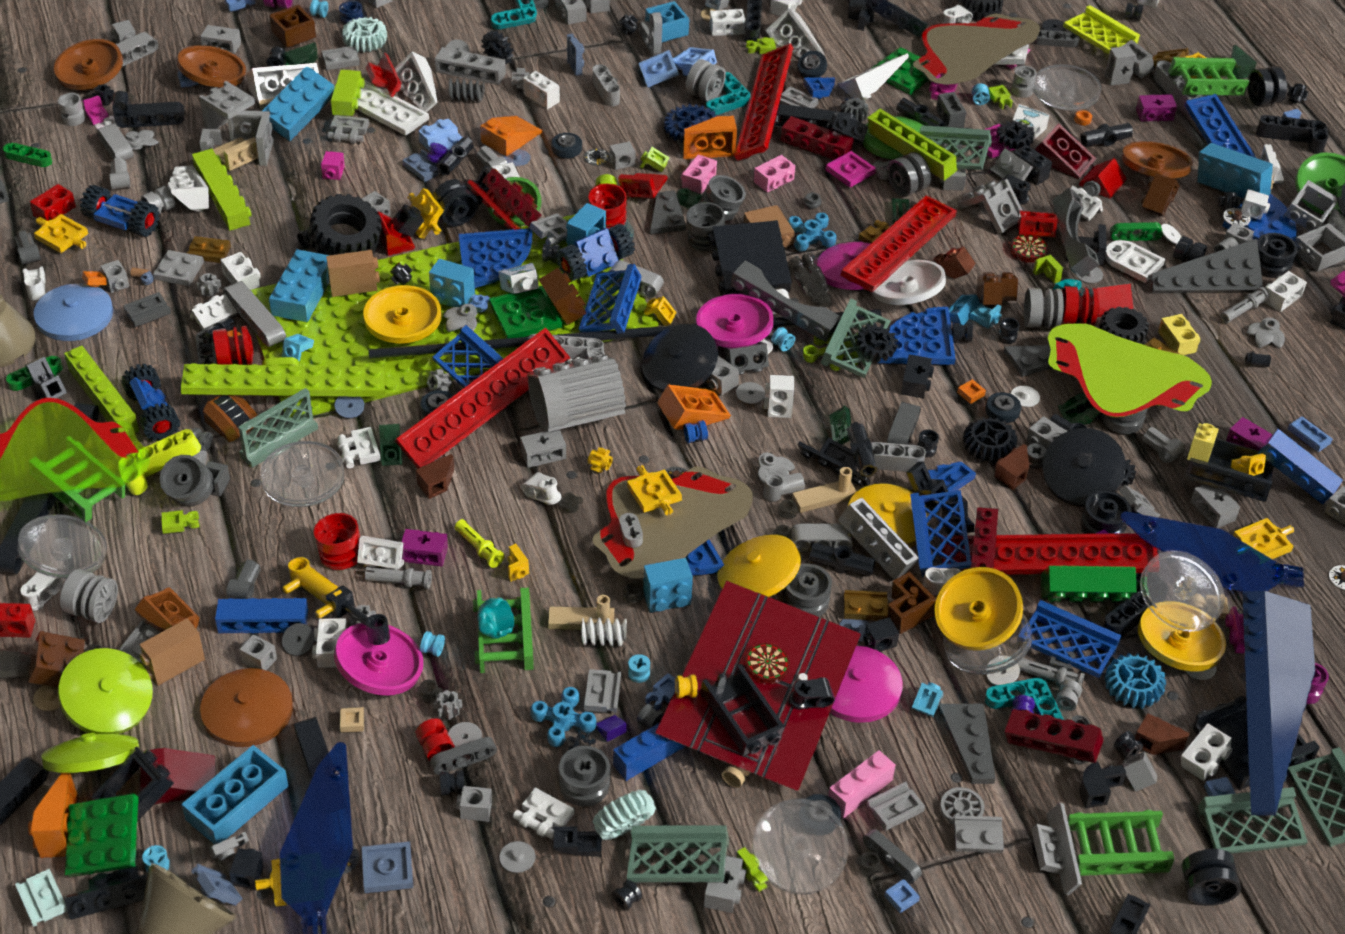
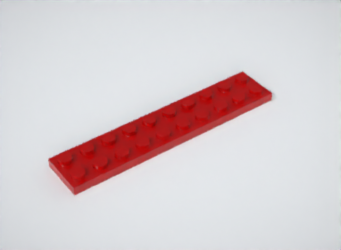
M791 43L764 53L761 56L734 155L737 161L748 159L758 153L761 154L768 149L793 52Z
M926 195L845 266L840 276L873 293L956 216L957 210Z
M545 327L396 438L395 442L417 469L438 460L529 390L527 373L534 372L533 369L545 367V369L553 368V364L565 363L570 359V356Z
M1156 533L997 535L994 569L1005 574H1042V571L1048 566L1136 567V573H1159ZM961 535L953 536L950 541L959 545L964 538ZM968 535L972 563L974 535ZM946 544L942 552L950 556L955 548ZM958 552L953 558L956 562L967 561L966 556L961 552ZM963 568V569H960V570H961V571H964V570H967V569H970V568Z

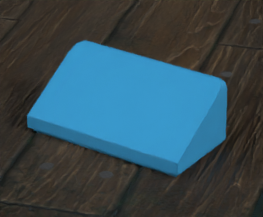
M976 294L961 295L949 308L950 321L964 325L970 319L971 313L981 305Z

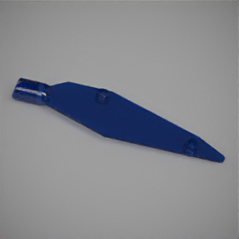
M1123 512L1121 514V519L1144 541L1222 588L1237 591H1269L1278 584L1298 588L1304 587V567L1278 563L1222 529L1131 512Z
M343 742L336 743L318 765L280 851L281 898L301 917L302 934H308L307 926H311L312 934H318L319 925H321V934H327L326 915L353 851L347 748Z

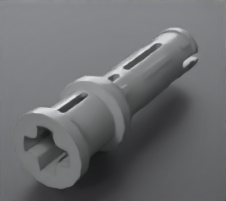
M1258 287L1252 294L1245 295L1241 302L1221 313V321L1227 324L1249 309H1256L1260 303H1266L1269 300L1267 290L1263 287Z
M367 567L365 580L401 583L407 587H412V585L424 586L425 589H429L432 581L431 570H426V572L414 571L413 568L403 571Z
M1020 656L1017 661L1020 671L1054 681L1059 687L1064 680H1073L1082 686L1084 673L1070 672L1065 667L1057 669Z

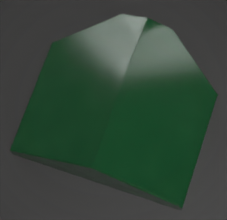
M1084 392L1071 397L1064 404L1058 405L1063 418L1071 423L1090 424L1100 413L1092 406Z

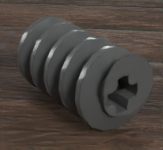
M451 78L449 79V95L452 100L457 95L458 100H462V97H464V100L468 101L470 97L471 101H475L477 97L479 102L482 101L485 92L484 80L482 85H480L479 80H476V83L473 84L472 79H470L469 83L466 84L465 79L462 80V83H459L458 78H456L455 83L452 82Z

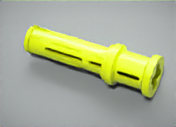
M461 519L456 522L455 530L476 548L478 556L485 558L491 568H495L503 562L504 553L497 550L491 541L484 540L465 520Z

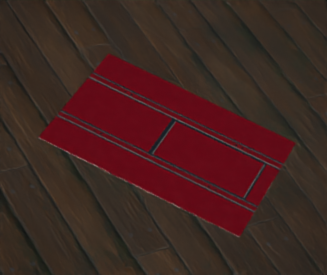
M726 580L682 677L696 676L697 696L696 698H691L690 696L677 698L674 692L656 734L799 791L833 704L824 708L816 707L800 710L793 708L788 698L794 691V685L800 673L806 674L807 680L827 678L836 698L861 633ZM760 645V647H761L763 653H771V654H773V655H774V653H775L776 651L781 650L782 653H784V655L786 656V659H787V668H786V670L784 671V669H785V667H786V660H785V657L783 656V654H782L781 652H780V654H778V655L775 656V657L777 658V660L780 659V658H784L785 662H779V661H778L777 667L775 668V670L778 672L777 675H774V673H773V671H772V670H774V669H771V667H770V665L772 666V668L775 667V665H776V662H775L776 659H775V658L770 659L771 657H773L772 655H770V654H764L765 657H766V659H769V660L771 661V662L768 664V668H767V669H768L767 671L769 672V676H766V677H769V678H765V677H764V676H765L764 673H765V670H766L767 663H765V658L763 657L762 653H760V652L757 650L758 648H755V647H757V646ZM761 645H771V646L776 647L777 649L771 647V651H770V652H767V647H770V646H761ZM750 651L758 655V657L749 655ZM751 661H757V664L751 665ZM740 664L785 726L782 739L777 744H769L755 754L750 753L745 756L741 755L740 749L705 698L699 694L703 680L707 679L712 686L716 683L717 677L722 673L727 676V679L734 676L736 667ZM759 664L765 668H762L758 674L754 672L756 671L755 669L760 667ZM778 665L784 666V669L781 670L778 668ZM742 695L724 703V705L731 712L744 706L745 703L749 704V702ZM750 707L748 711L743 710L732 715L748 739L768 730L753 707Z

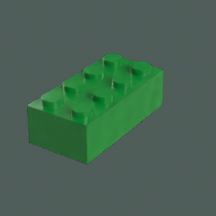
M1048 566L1041 574V598H1048L1049 602H1059L1061 598L1069 599V602H1081L1082 599H1090V602H1103V599H1112L1113 603L1125 602V599H1130V596L1137 593L1136 567Z

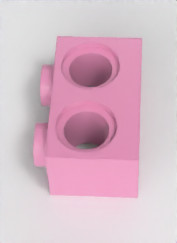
M697 155L694 160L690 161L689 167L681 174L682 188L702 194L709 180L716 176L717 161Z
M780 155L755 168L754 183L768 193L794 180L795 165L783 155Z

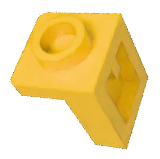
M662 296L649 300L644 314L647 316L654 313L664 326L671 325L676 311L666 298Z
M1261 453L1254 456H1242L1239 459L1232 460L1231 468L1253 476L1264 472L1266 455Z
M517 544L509 546V556L507 557L510 564L508 566V578L512 582L529 574V562Z

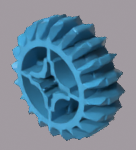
M1130 653L1126 657L1120 655L1118 659L1114 658L1107 667L1105 675L1106 689L1110 690V696H1116V702L1123 701L1124 706L1131 704L1132 708L1138 705L1141 709L1145 705L1151 707L1164 694L1166 686L1165 672L1161 671V666H1155V660H1147V655L1144 658L1139 657L1138 653L1135 656H1132Z

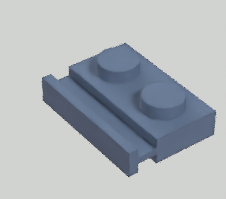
M572 33L567 35V63H570L571 69L578 76L583 74L582 67H584L582 53H584V47L577 38H574Z
M422 149L421 153H415L403 159V166L426 182L439 175L438 168L436 167L438 163L428 160L426 158L427 152Z
M197 864L191 870L193 874L198 875L196 879L202 886L200 890L206 897L210 899L213 897L222 903L227 902L233 905H237L243 899L233 884L225 880L227 876L224 873Z

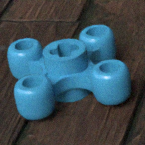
M818 213L814 220H807L805 223L801 222V219L797 216H791L788 219L794 233H802L795 238L794 245L796 250L805 251L808 249L809 244H815L818 241H821L823 246L827 248L835 246V232L822 231L828 226L829 218L827 214Z
M566 687L562 691V702L557 703L554 708L547 706L543 701H536L531 705L530 715L534 721L542 722L549 720L553 723L554 726L547 732L548 743L553 747H560L564 744L565 731H569L573 726L579 727L585 733L588 731L592 732L596 728V717L593 713L583 712L578 714L573 710V707L579 702V692L574 687Z

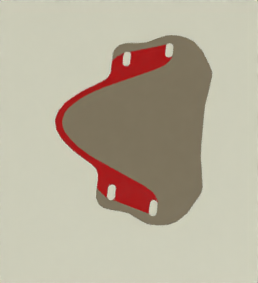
M991 14L976 23L933 25L928 27L922 35L927 53L916 60L913 66L924 72L929 80L938 84L949 85L973 80L1007 55L1035 41L1040 32V26L1030 19L1012 18L1002 14ZM995 17L999 18L994 22H989L991 19ZM1026 22L1023 26L1017 27L1018 24ZM926 60H929V61H930L929 63H927V64H925V65H920L921 63H923V62L926 61ZM945 73L944 76L940 78H935L939 74Z
M693 467L679 477L672 479L682 494V501L670 504L673 512L671 515L668 513L667 516L662 508L645 513L642 511L627 488V481L639 476L620 477L612 481L606 492L611 522L593 536L592 542L606 555L611 568L617 573L632 579L644 578V565L685 558L715 534L745 518L753 502V493L745 483L738 479L720 476L704 467ZM697 473L703 474L697 480L691 479V477ZM732 484L736 485V488H734L732 491L725 492V489ZM625 513H632L638 517L643 532V543L639 547H628L623 541L619 518ZM607 535H613V538L608 542L603 543L601 541ZM627 558H630L632 560L624 567H621L619 565L622 561H624Z

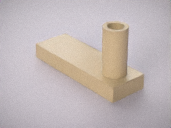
M841 468L839 481L794 492L792 499L799 512L802 513L850 500L857 492L851 482V468Z
M607 595L598 596L597 608L549 607L548 626L549 629L582 630V619L587 624L589 617H592L594 624H596L598 618H601L602 624H605L607 618L613 624L614 608H610V598Z

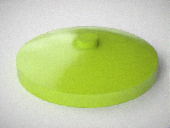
M110 648L93 649L78 655L66 666L58 685V700L66 718L77 728L87 733L121 734L135 727L145 717L153 694L152 682L145 667L133 656Z
M87 733L81 737L67 740L49 748L42 754V763L44 769L59 773L103 769L125 762L135 751L136 746L139 748V741L137 738L129 735Z

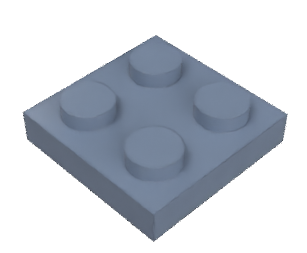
M410 841L362 847L365 893L414 888Z

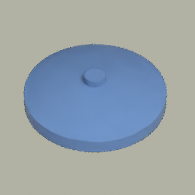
M83 283L63 285L49 291L40 298L34 308V319L40 332L49 338L60 341H75L91 337L103 330L113 316L110 296L99 287H90Z

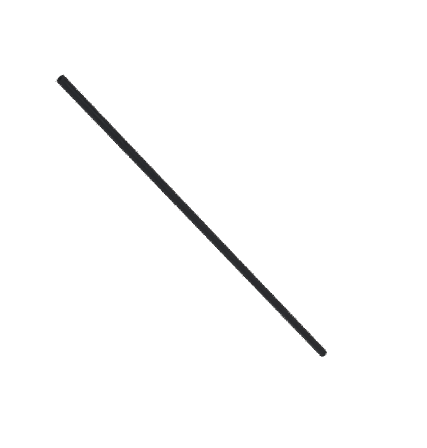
M881 309L868 310L881 316ZM834 312V313H836V314H838L839 316L842 317V315H843L844 312ZM856 313L858 320L865 319L863 315ZM773 317V327L796 325L783 317ZM675 325L625 329L624 333L618 334L616 330L555 335L596 338L599 340L652 337ZM529 337L484 341L492 349L514 348L523 345L528 341ZM462 342L454 345L455 350H466V345ZM448 343L368 349L369 359L436 354Z

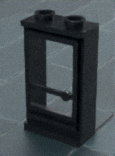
M741 664L737 665L734 676L727 679V676L722 673L717 677L716 683L712 686L707 679L702 681L699 694L705 698L740 749L742 756L750 753L755 754L769 744L775 745L782 739L785 726ZM744 695L749 704L745 703L744 706L729 712L724 703ZM750 707H753L768 730L748 739L732 715L743 710L748 711Z
M136 746L131 756L87 801L117 797L115 793L142 767L151 777L152 781L137 795L138 822L168 791L174 782L169 777L170 771L162 764L158 765L156 762L158 758L149 749L144 751Z

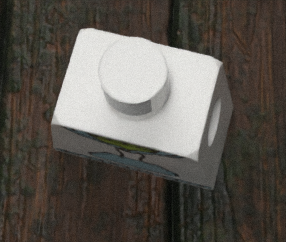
M1019 104L1013 120L1015 122L1022 121L1023 125L1028 124V128L1032 127V131L1035 132L1034 139H1036L1047 129L1049 114Z
M533 263L498 271L501 289L516 294L539 288L536 269Z

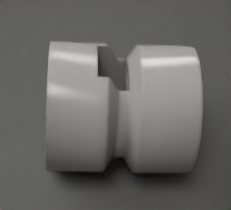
M1019 66L1015 69L1011 89L1015 96L1027 98L1033 94L1037 74L1034 68Z
M66 93L58 98L62 121L65 125L77 126L85 121L81 97L78 94Z
M165 185L156 189L154 193L149 192L141 196V201L156 205L160 213L162 210L167 211L176 205L172 193Z

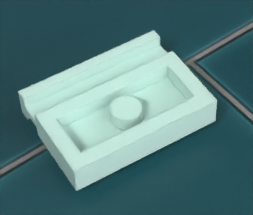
M50 869L26 879V882L22 884H15L33 926H36L42 920L45 922L67 912L66 904Z

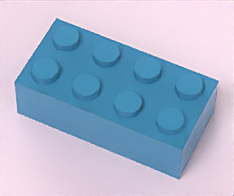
M306 66L262 111L270 112L269 122L272 123V129L288 141H291L332 99L334 84Z
M1210 143L1199 152L1197 182L1224 192L1237 193V196L1245 198L1248 190L1269 196L1273 164Z
M303 250L295 251L269 297L272 316L303 322L309 321L329 284L326 256L329 255Z
M252 745L181 804L185 820L214 845L223 842L288 787L286 771L256 746Z

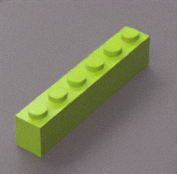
M879 108L867 117L868 129L871 135L903 155L911 152L919 153L926 160L930 172L945 181L957 172L956 155Z
M213 149L192 154L194 168L207 185L208 194L229 231L250 225L249 217H252L249 206L246 207L243 196H239L238 187L233 185L231 175H227V169L225 165H222L220 156L216 155Z
M79 346L65 352L64 355L69 372L94 405H98L99 411L106 421H113L123 427L113 428L115 433L125 431L128 436L139 432L135 413L85 348Z

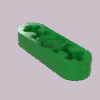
M8 143L3 147L4 155L9 160L39 167H48L53 162L51 153L47 150L18 143Z
M1157 222L1116 223L1110 228L1114 241H1155L1163 236L1161 224ZM1135 230H1141L1138 234H1132Z
M58 356L46 358L53 374H59L63 370L61 359ZM26 367L16 370L6 377L8 388L12 391H19L32 385V379Z

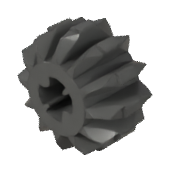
M853 97L851 99L846 98L840 105V112L853 114L857 121L863 122L868 116L869 108L865 100Z

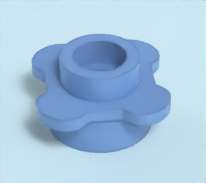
M473 295L471 297L472 302L469 304L474 305L477 312L487 310L488 296Z

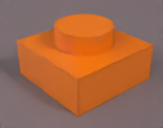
M83 271L82 279L88 286L99 287L100 285H106L107 277L102 271Z
M973 379L958 387L957 391L970 404L984 397L986 392Z

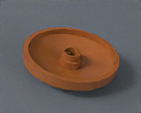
M104 39L85 40L70 46L59 55L54 65V72L58 81L69 89H92L109 82L119 73L123 65V56L119 47L111 41Z
M198 45L184 48L178 54L177 67L179 71L197 83L222 88L225 81L236 86L245 79L246 66L244 62L226 50Z
M1139 141L1129 143L1123 148L1122 160L1128 167L1153 177L1156 173L1169 178L1184 177L1191 172L1193 165L1192 158L1184 151L1158 142Z
M257 668L240 669L223 675L209 686L203 695L200 705L201 719L208 734L218 742L233 747H251L252 745L256 746L271 740L286 727L293 711L292 695L285 681L270 671Z

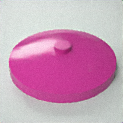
M846 242L826 249L817 261L819 277L825 283L836 288L846 290L863 289V287L849 282L840 274L842 269L864 251L870 243Z
M729 294L706 302L699 309L696 322L698 326L703 327L712 335L717 346L738 348L750 346L765 339L773 328V313L771 308L758 298L743 294Z
M359 623L347 628L340 635L334 649V660L341 675L355 687L376 695H396L411 689L420 678L423 670V656L418 645L406 633L390 625V640L383 645H373L368 640L366 626Z
M856 646L830 713L840 719L858 723L876 721L890 714L900 701L903 687L901 673L890 658L877 650Z

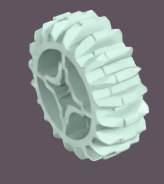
M372 17L352 19V22L348 21L344 25V29H342L344 44L347 47L355 46L357 52L376 51L377 48H382V45L387 40L385 25L378 21V19L373 20Z
M646 790L632 791L604 806L595 815L592 822L596 832L603 840L616 839L630 832L632 826L643 824L653 815L656 808Z

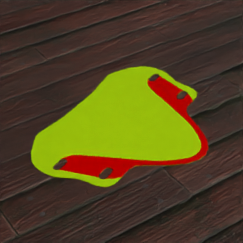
M1089 324L1059 325L1053 328L1048 335L1051 349L1048 359L1049 365L1055 370L1076 377L1092 406L1107 416L1125 417L1154 405H1163L1178 411H1189L1195 401L1211 388L1212 380L1210 375L1189 357L1136 343ZM1059 337L1068 341V343L1057 341L1055 338ZM1056 361L1068 363L1069 366L1065 367L1056 363ZM1193 381L1202 384L1203 387L1200 388L1193 386L1190 384V382ZM1172 399L1183 401L1185 405L1172 402Z

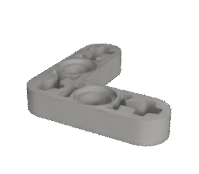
M660 12L650 13V23L649 21L640 22L639 31L649 52L654 56L661 54L662 17Z

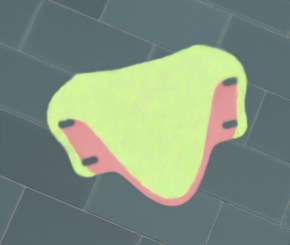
M43 398L30 404L18 416L12 426L6 432L0 434V501L75 489L122 487L140 477L148 469L150 456L148 450L137 440L130 423L126 421L95 422L64 400ZM114 428H124V429H125L124 432H119V433H111V432H110V430H111V429H114ZM131 453L141 454V456L137 458L126 457L127 454Z

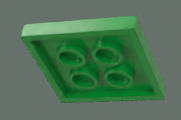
M900 47L872 68L880 67V64L908 54L909 57L885 82L910 95L928 82L929 78L924 72L913 66V63L921 57ZM926 60L920 65H925L929 63V61Z
M543 286L525 292L489 298L490 306L506 338L530 336L539 333L545 327L548 331L562 328V321Z
M129 794L69 805L65 876L76 877L135 867L138 814L137 795Z

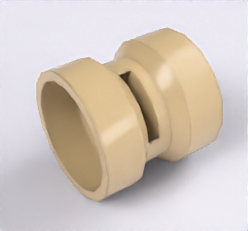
M730 764L722 772V778L728 785L740 788L745 781V776H748L751 772Z

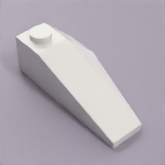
M790 8L766 29L768 35L778 45L784 46L791 43L793 47L792 53L799 58L808 51H818L825 55L798 13Z
M411 52L394 69L401 82L400 90L417 107L427 113L438 103L432 72L426 58Z
M317 63L252 68L246 73L249 90L258 103L259 100L275 98L306 66L318 73Z

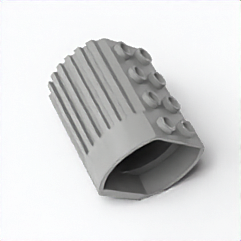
M592 355L589 360L578 358L572 360V364L556 363L552 365L553 368L545 369V367L533 369L534 372L527 373L533 411L539 428L550 432L625 414L624 387L620 371L618 370V364L614 358H610L607 355Z

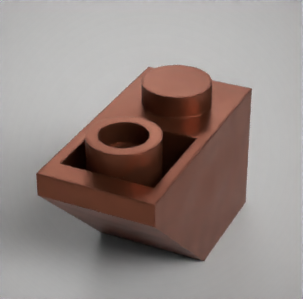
M964 246L958 249L952 248L945 254L939 253L933 258V262L939 264L944 269L945 276L953 279L969 274L976 264Z
M1025 444L1014 448L1005 458H1000L995 465L994 477L1011 490H1014L1026 481L1029 462L1027 446Z
M449 454L416 470L417 485L429 499L448 490L454 473L453 455Z
M1147 713L1136 733L1135 740L1143 744L1142 750L1152 755L1183 750L1190 733Z

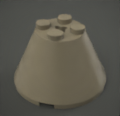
M0 294L1 368L15 363L14 360L21 355L25 357L33 348L36 335L32 324L6 302Z
M152 863L148 870L139 927L136 934H214L233 922L236 916L215 899L206 897L200 889L198 891L187 885V881Z

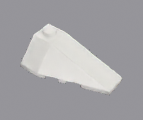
M908 54L898 56L880 64V67L877 66L838 84L851 97L855 99L861 98V100L871 97L870 94L877 91L909 56Z
M194 166L175 167L172 173L173 177L168 182L170 192L190 210L203 211V209L209 208L208 187Z

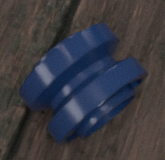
M346 1L339 6L340 21L343 24H347L348 21L352 22V19H358V17L363 18L362 5L360 3Z

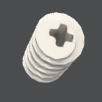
M589 617L587 624L582 619L583 645H587L590 639L592 645L595 646L599 639L601 646L605 645L606 640L609 641L610 646H613L615 640H617L619 646H622L624 640H626L627 619H624L622 625H620L618 618L615 619L613 624H611L609 618L606 619L605 624H602L601 618L597 619L596 624L593 623L592 617Z

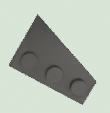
M675 190L658 192L650 234L686 230V223Z
M1050 345L1004 346V354L1022 377L1052 369L1048 363L1051 352ZM1056 361V363L1059 365L1068 364L1062 361Z

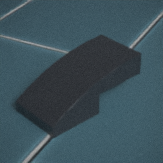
M578 826L554 827V850L572 855L602 857V838L596 831H578Z
M1128 893L1109 933L1138 934L1151 904Z

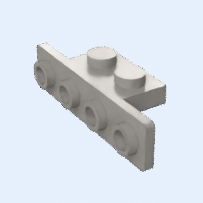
M1058 803L1047 813L1049 827L1036 824L1032 828L1040 870L1060 874L1063 892L1066 895H1070L1082 884L1065 806L1063 803Z

